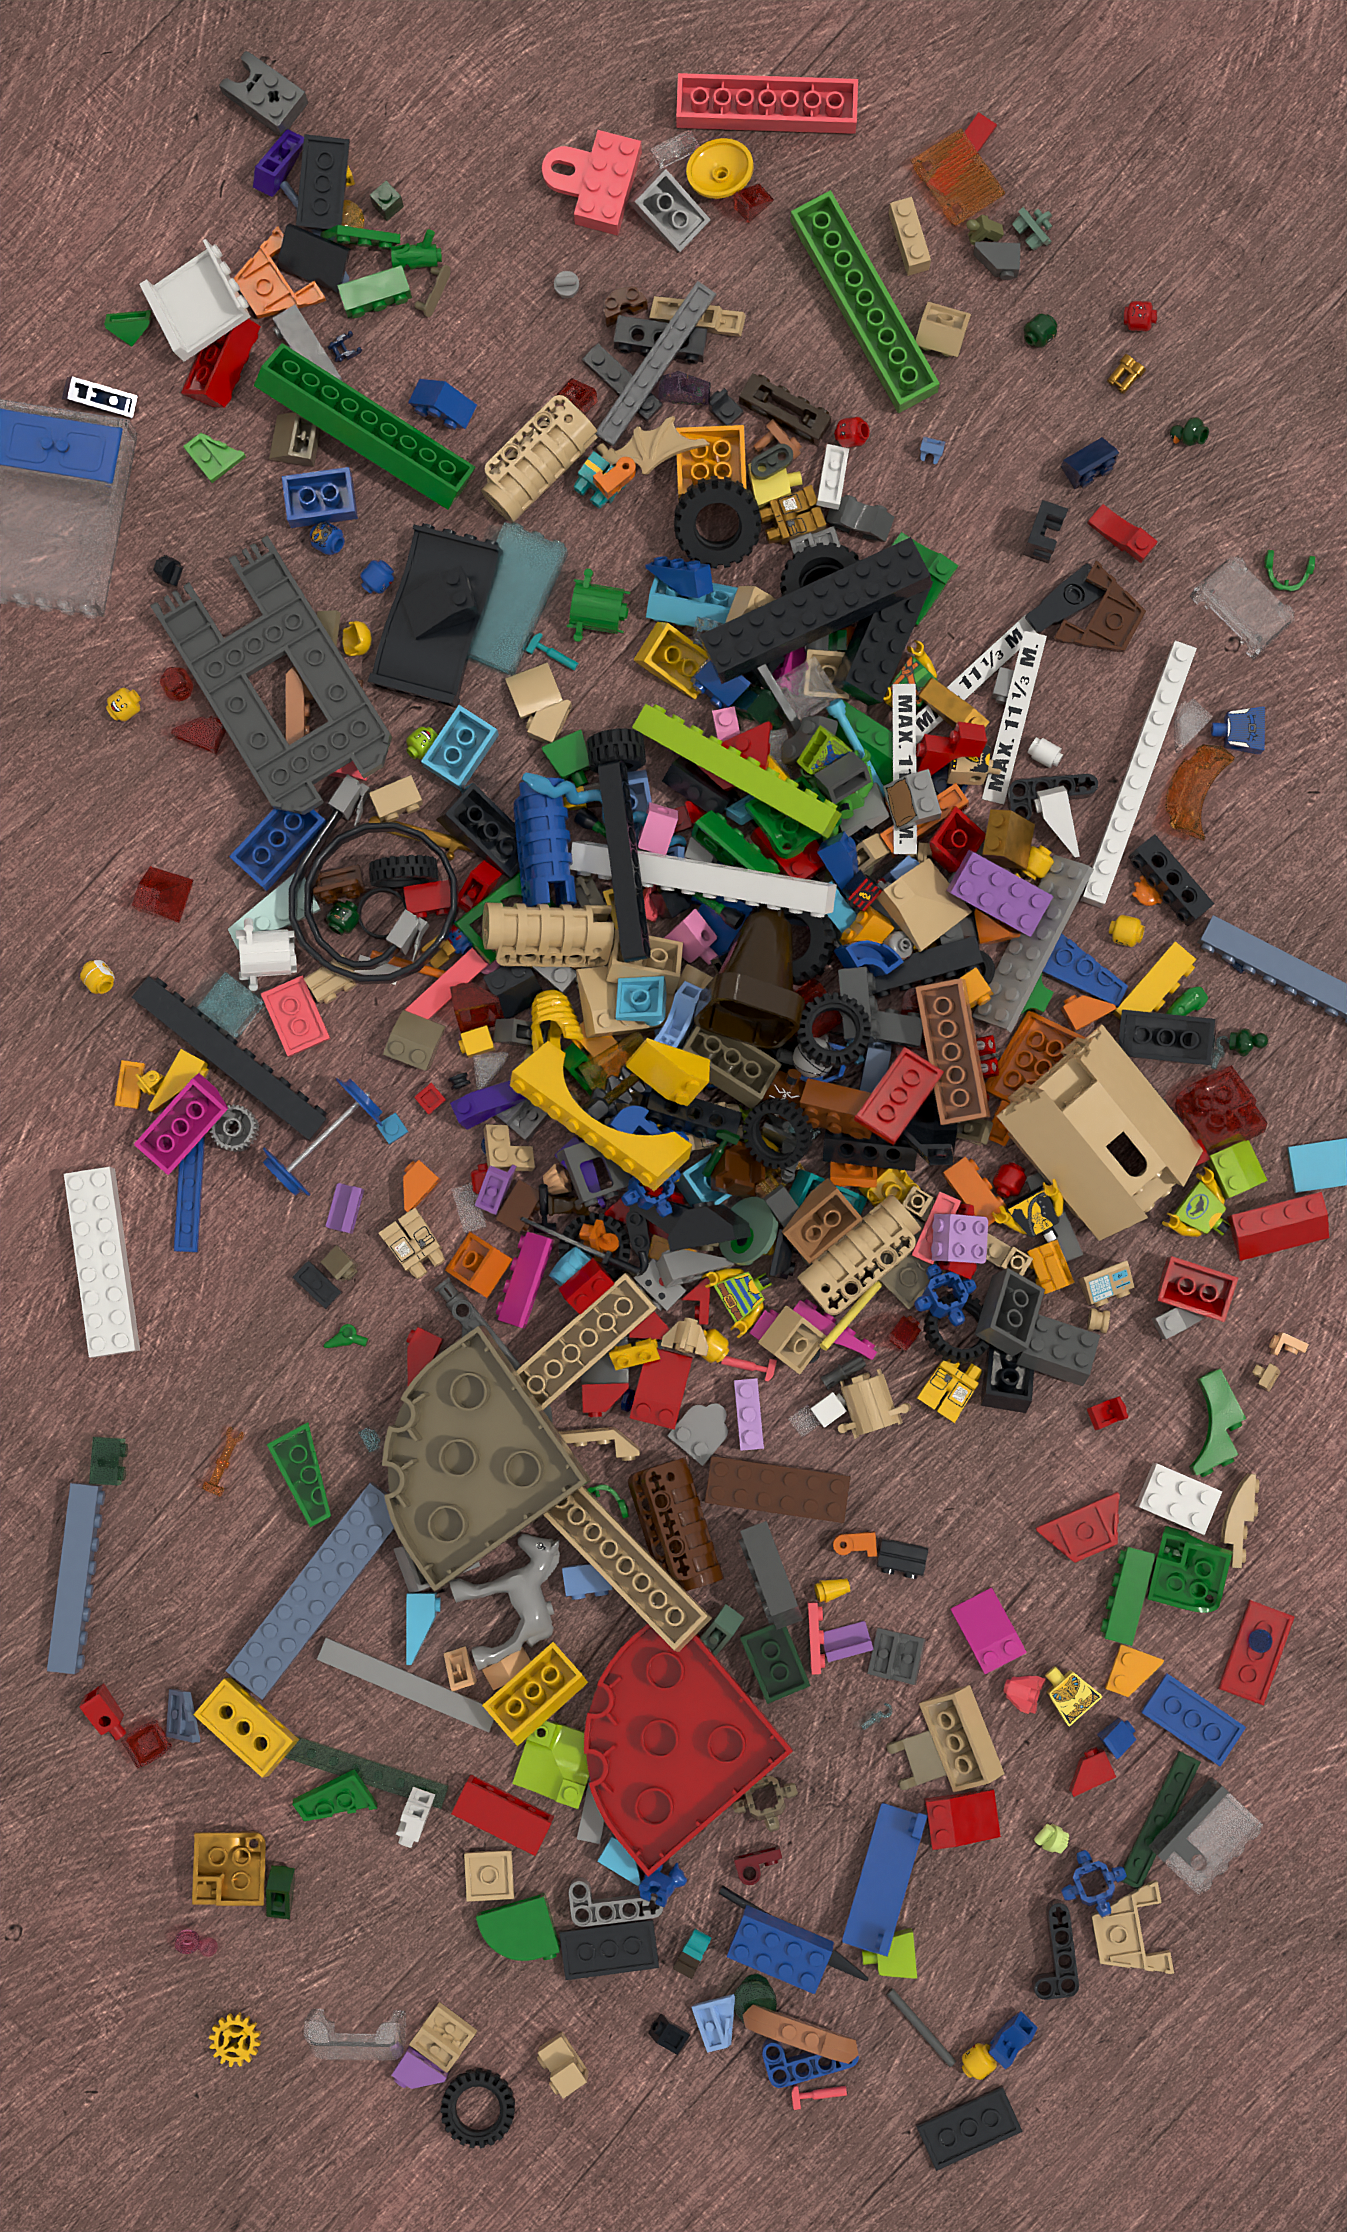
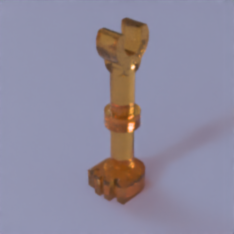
M229 1427L226 1431V1445L220 1458H217L215 1462L217 1465L210 1481H205L201 1488L220 1497L225 1488L218 1485L225 1468L229 1467L230 1463L228 1461L234 1447L245 1436V1433L241 1431L237 1438H233L231 1434L234 1428Z

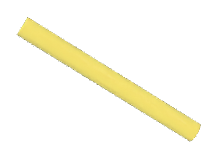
M877 1281L863 1293L820 1343V1347L823 1350L827 1351L882 1287L880 1281Z

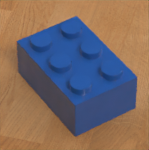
M349 467L282 476L287 521L291 528L317 525L324 521L332 523L358 519L353 476Z

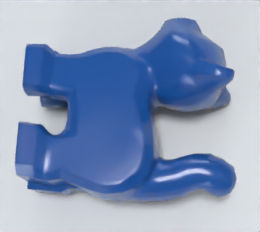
M678 1863L674 1865L668 1876L661 1873L663 1864L649 1877L645 1874L644 1880L639 1884L640 1897L650 1901L651 1894H657L656 1904L665 1907L668 1897L672 1895L675 1888L685 1886L687 1883V1878L679 1868Z

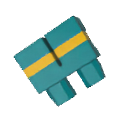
M593 451L578 472V479L573 486L574 490L582 496L585 495L589 488L595 491L590 502L598 509L607 502L611 504L618 492L607 499L593 483V476L599 471L605 475L614 466L612 464L610 466L608 461Z

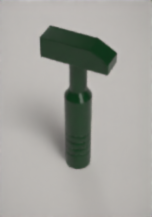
M725 1129L717 1130L716 1136L721 1138L722 1141L715 1148L702 1171L705 1177H710L724 1153L727 1142L737 1145L740 1140L739 1135Z

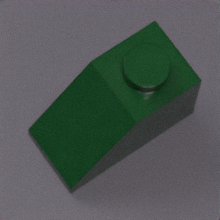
M271 1865L266 1887V1917L290 1920L295 1886V1868Z

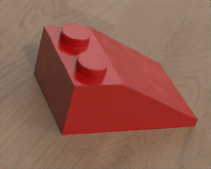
M657 1348L660 1359L643 1363L629 1418L675 1430L693 1357Z
M994 1789L924 1798L932 1850L958 1847L1001 1837Z

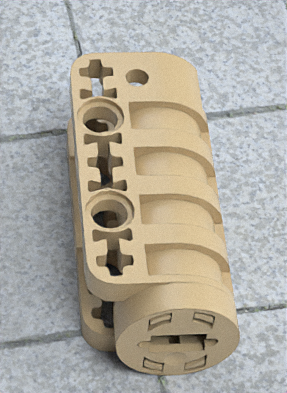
M562 395L554 396L486 463L485 473L488 483L481 489V492L506 520L514 523L598 438L595 435L597 432L596 428L566 397ZM558 403L560 405L564 403V406L556 407L555 404ZM545 417L543 421L539 425H537V421L540 418ZM509 449H513V450L505 457L506 451L509 450Z
M485 903L482 921L483 945L485 949H494L496 951L497 963L503 966L602 967L608 963L613 945L614 922H607L612 907L611 905H583L582 908H572L570 904H560L559 908H550L548 904L526 907L525 903H515L513 907H505L502 903ZM527 954H534V955L531 956V957H525V956H524V955H527ZM572 955H580L579 957H576V958L570 957V956H572Z
M890 1194L865 1215L861 1222L815 1259L812 1265L801 1273L797 1279L826 1313L832 1316L838 1315L913 1251L916 1244L914 1235L921 1230V1227L897 1198ZM900 1239L903 1241L908 1239L910 1241L908 1244L909 1248L904 1246L897 1254L895 1249L899 1247ZM888 1253L893 1257V1262L891 1264H884L880 1256ZM876 1261V1264L879 1268L874 1271V1278L871 1279V1277H867L863 1281V1284L866 1286L862 1287V1284L859 1280L862 1277H864L865 1269L870 1271L875 1267V1263L873 1262ZM849 1283L855 1284L858 1292L854 1295H849L845 1291V1286ZM827 1286L830 1291L824 1293L821 1288ZM840 1291L842 1296L848 1301L845 1303L844 1299H841L837 1305L838 1309L834 1307L829 1309L828 1300H837L840 1297V1294L837 1292Z

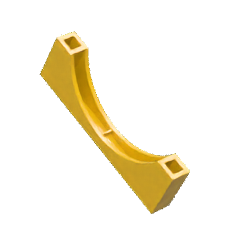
M549 1041L544 1043L512 1071L510 1087L515 1092L526 1097L534 1106L541 1108L552 1119L563 1124L570 1132L578 1135L588 1145L596 1148L607 1159H611L625 1172L633 1175L643 1185L648 1186L653 1191L662 1185L690 1157L692 1144L676 1132L661 1135L629 1134L610 1128L588 1115L575 1102L566 1086L563 1075L566 1053Z

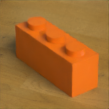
M965 1156L944 1171L942 1176L963 1204L974 1206L975 1216L988 1219L989 1226L995 1222L992 1212L999 1214L1001 1213L999 1207L1002 1205L1006 1208L1007 1206L1000 1196L995 1197L991 1192L993 1187L987 1178H981L977 1173L979 1167L972 1158L968 1160Z

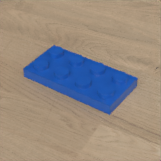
M1168 1673L1164 1675L1140 1711L1220 1767L1246 1729L1244 1725Z

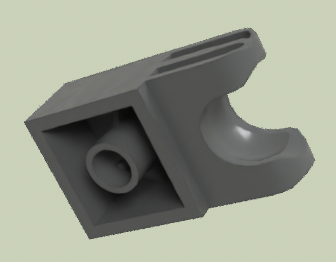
M245 51L241 55L243 67L250 72L249 78L241 83L225 78L219 84V88L226 97L246 110V113L281 137L307 106L306 93L256 56Z

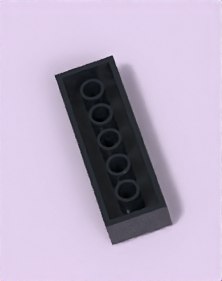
M930 588L859 620L832 684L867 706L882 703Z

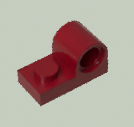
M780 1845L735 1856L734 1862L740 1881L746 1885L756 1884L761 1876L759 1864L764 1863L765 1866H771L779 1863L778 1859H782ZM746 1867H753L756 1870V1874L748 1878L743 1875V1870Z

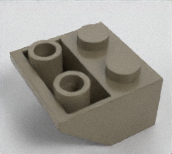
M295 412L277 415L269 459L314 467L321 429Z

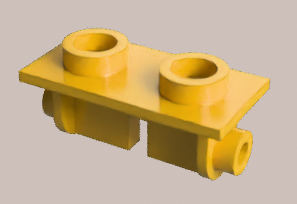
M154 1070L147 1072L144 1076L136 1074V1077L139 1079L137 1085L149 1096L151 1094L155 1096L165 1076Z
M651 1337L636 1342V1346L633 1347L631 1343L615 1346L609 1352L615 1370L660 1359L657 1351V1340L651 1339Z

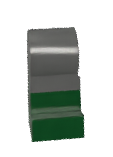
M838 630L805 645L804 652L807 653V649L846 652L847 630Z

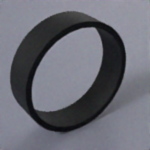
M376 888L366 893L360 900L357 909L360 915L358 921L368 935L376 939L385 940L389 934L377 935L364 927L361 919L364 903L372 895L382 892L397 896L407 910L406 902L399 893L392 889Z

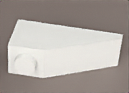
M1064 786L1038 791V799L1034 800L1036 812H1041L1044 820L1074 857H1080L1067 790Z

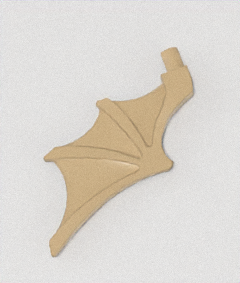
M672 416L665 419L663 424L654 430L643 431L641 427L637 426L634 429V435L631 440L617 451L613 448L608 450L604 443L600 444L597 450L602 455V458L610 463V466L612 464L615 467L617 461L622 457H630L634 460L635 464L641 467L642 474L648 475L665 460L682 452L709 446L710 444L703 438L692 440L679 434L673 423L675 417Z

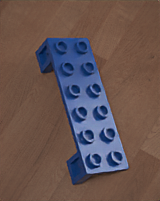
M884 1803L881 1804L843 1935V1943L888 1957L927 1815L916 1814Z

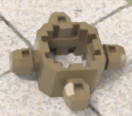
M764 1776L745 1792V1799H742V1797L737 1799L732 1806L737 1814L745 1813L749 1809L753 1818L758 1821L764 1820L767 1830L773 1832L779 1830V1820L775 1816L783 1814L786 1808L784 1798H793L798 1792L795 1783L784 1784V1787L780 1788L778 1779L772 1776ZM769 1785L770 1787L774 1786L778 1804L773 1808L770 1807L763 1811L756 1810L752 1793L756 1789H762Z

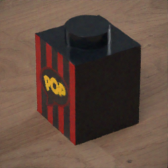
M860 869L842 891L846 896L845 901L852 908L859 907L862 911H865L880 895L882 889L876 881Z

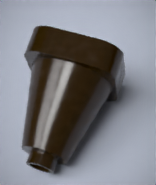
M767 905L760 906L756 913L749 914L746 917L719 973L700 992L694 1016V1022L697 1026L706 1031L763 1049L781 1047L799 1030L805 1000L802 996L793 992L792 925L785 919V912L783 910L769 909Z

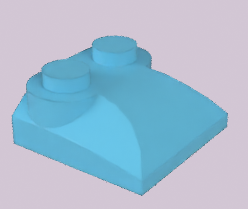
M665 977L618 978L616 1020L644 1021L649 1026L661 1024L665 1019L666 1013Z

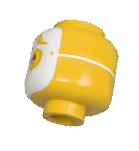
M89 961L83 966L80 973L81 981L94 994L107 993L113 987L115 976L104 961Z

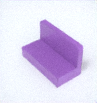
M512 1164L507 1173L490 1165L475 1206L496 1215L505 1199L517 1166Z
M341 1183L337 1184L326 1223L327 1228L353 1234L364 1189Z
M865 1621L824 1631L823 1646L828 1662L874 1650Z

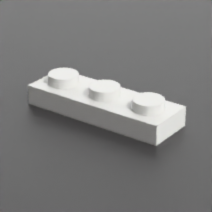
M827 444L816 505L839 509L849 448Z

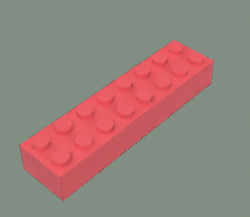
M678 73L677 128L855 134L857 125L858 79Z

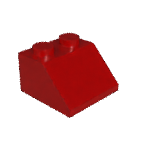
M953 806L929 841L932 856L949 873L957 872L968 850L976 853L985 840L986 834L957 806Z

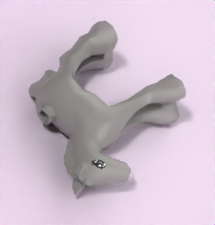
M522 1533L517 1541L518 1546L530 1557V1562L526 1566L511 1570L503 1576L483 1584H473L462 1579H454L449 1582L456 1603L483 1598L495 1593H508L511 1604L521 1618L513 1636L504 1644L494 1648L486 1646L472 1647L471 1650L478 1671L486 1668L488 1665L498 1663L510 1654L520 1651L525 1641L532 1648L538 1641L547 1639L552 1635L554 1627L552 1626L550 1615L555 1613L551 1601H545L541 1584L548 1579L559 1563V1540L554 1541L552 1538L545 1539Z

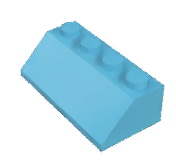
M655 576L649 593L646 618H651L658 622H671L678 626L696 627L699 630H711L726 622L738 588L712 583L713 592L700 598L686 597L678 594Z

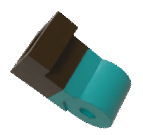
M694 1928L675 1960L673 1969L692 1979L712 1937Z

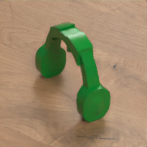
M1267 550L1264 568L1267 569L1269 580L1275 589L1288 592L1297 591L1306 582L1309 575L1313 574L1315 556H1309L1302 580L1293 586H1288L1289 580H1285L1284 585H1282L1273 575L1274 550Z
M599 1485L587 1489L591 1494L595 1492L596 1498L600 1497V1490L608 1491L617 1500L623 1519L629 1517L628 1506L625 1500H621L617 1492L610 1488L609 1485Z

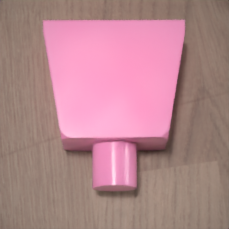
M696 909L688 914L664 937V939L683 942L682 958L688 963H692L700 956L710 965V960L718 956L710 947L717 939V936Z

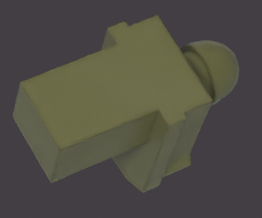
M981 214L976 220L970 219L966 223L967 228L970 230L968 236L972 245H975V242H981L985 237L997 242L1004 236L1002 224L988 219L987 215Z

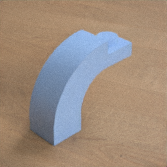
M684 981L675 993L668 1018L654 1041L681 1049L695 1023L694 1016L700 992L703 990L702 988Z

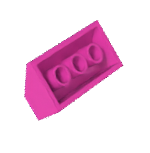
M198 1073L133 1145L169 1175L229 1108L217 1088Z
M527 1232L526 1236L521 1235L517 1247L521 1251L519 1257H514L510 1270L514 1272L511 1280H506L503 1289L506 1296L504 1302H499L496 1310V1315H499V1321L526 1329L555 1242L553 1239Z

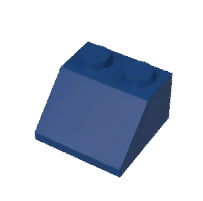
M709 658L690 679L693 683V688L700 694L705 693L711 698V704L718 709L728 708L751 684L742 675L721 684Z

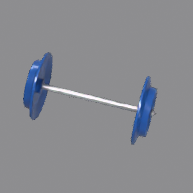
M338 1078L335 1080L356 1102L287 1168L265 1147L263 1148L267 1157L263 1162L264 1165L277 1177L276 1182H281L295 1196L300 1192L307 1196L311 1194L295 1178L291 1171L359 1106L381 1127L383 1126L379 1118L383 1111L369 1098L370 1092L364 1093L351 1079L346 1082Z

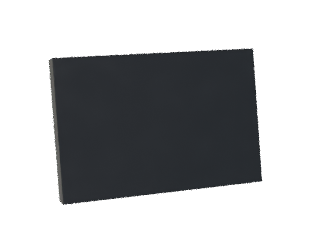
M289 223L285 228L277 268L308 281H315L316 284L338 293L337 285L343 283L351 249Z

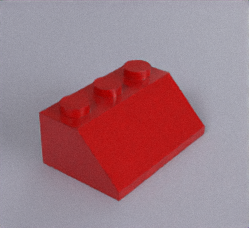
M1170 1256L1166 1259L1161 1275L1157 1301L1225 1322L1238 1277Z

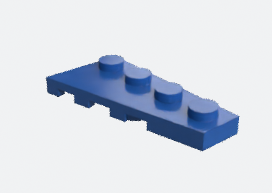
M1062 933L1042 973L1101 1001L1114 1004L1116 1008L1119 1007L1128 988L1124 982L1108 969L1101 966L1092 956L1086 954L1076 943L1065 937Z

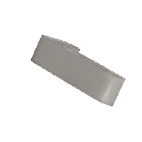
M582 1877L575 1878L569 1887L571 1917L577 1926L585 1927L658 1917L663 1911V1907L659 1905L656 1906V1910H651V1907L648 1906L650 1901L642 1899L640 1894L592 1900L590 1883ZM578 1884L583 1885L586 1888V1893L584 1895L575 1894L574 1886ZM651 1894L650 1901L654 1900L655 1904L658 1897L657 1894ZM639 1901H643L642 1906H646V1907H643V1912H639V1911H640V1903H639ZM632 1903L635 1905L636 1910L631 1914L626 1913L623 1910V1905ZM602 1906H609L613 1912L610 1916H603L599 1909ZM581 1908L586 1909L589 1916L586 1919H580L577 1917L576 1911Z

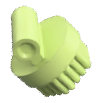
M1046 1824L1034 1838V1841L1038 1845H1042L1044 1850L1061 1854L1068 1846L1069 1834L1064 1832L1059 1826Z

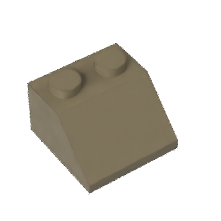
M403 1010L390 1034L383 1055L427 1071L432 1066L446 1026Z

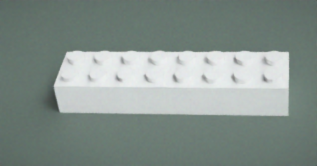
M104 1167L64 1174L89 1358L140 1351L115 1168Z

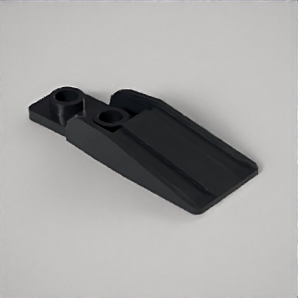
M1085 564L1063 581L1039 606L1025 616V619L1036 633H1041L1052 624L1058 625L1063 620L1072 618L1105 595L1106 591L1085 581L1092 568L1089 564Z

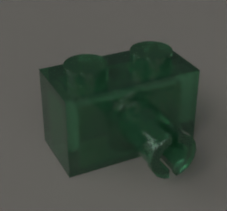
M757 685L755 687L748 686L730 705V707L735 706L736 713L745 721L758 725L770 721L773 731H777L784 723L774 713L779 704L774 700V694L767 688L762 689Z
M93 1437L89 1484L117 1486L121 1485L122 1481H125L126 1467H123V1459L128 1454V1444L125 1443V1438Z

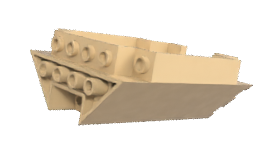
M1102 1024L1085 1039L1077 1037L1060 1052L1064 1057L1032 1085L1024 1083L1008 1097L1011 1103L997 1115L998 1119L1009 1131V1137L1046 1182L1052 1185V1179H1056L1064 1204L1075 1217L1085 1223L1099 1241L1147 1219L1148 1217L1145 1213L1154 1207V1202L1160 1197L1167 1196L1175 1184L1184 1187L1203 1152L1198 1142ZM1122 1132L1125 1133L1146 1160V1169L1136 1177L1130 1176L1106 1148Z

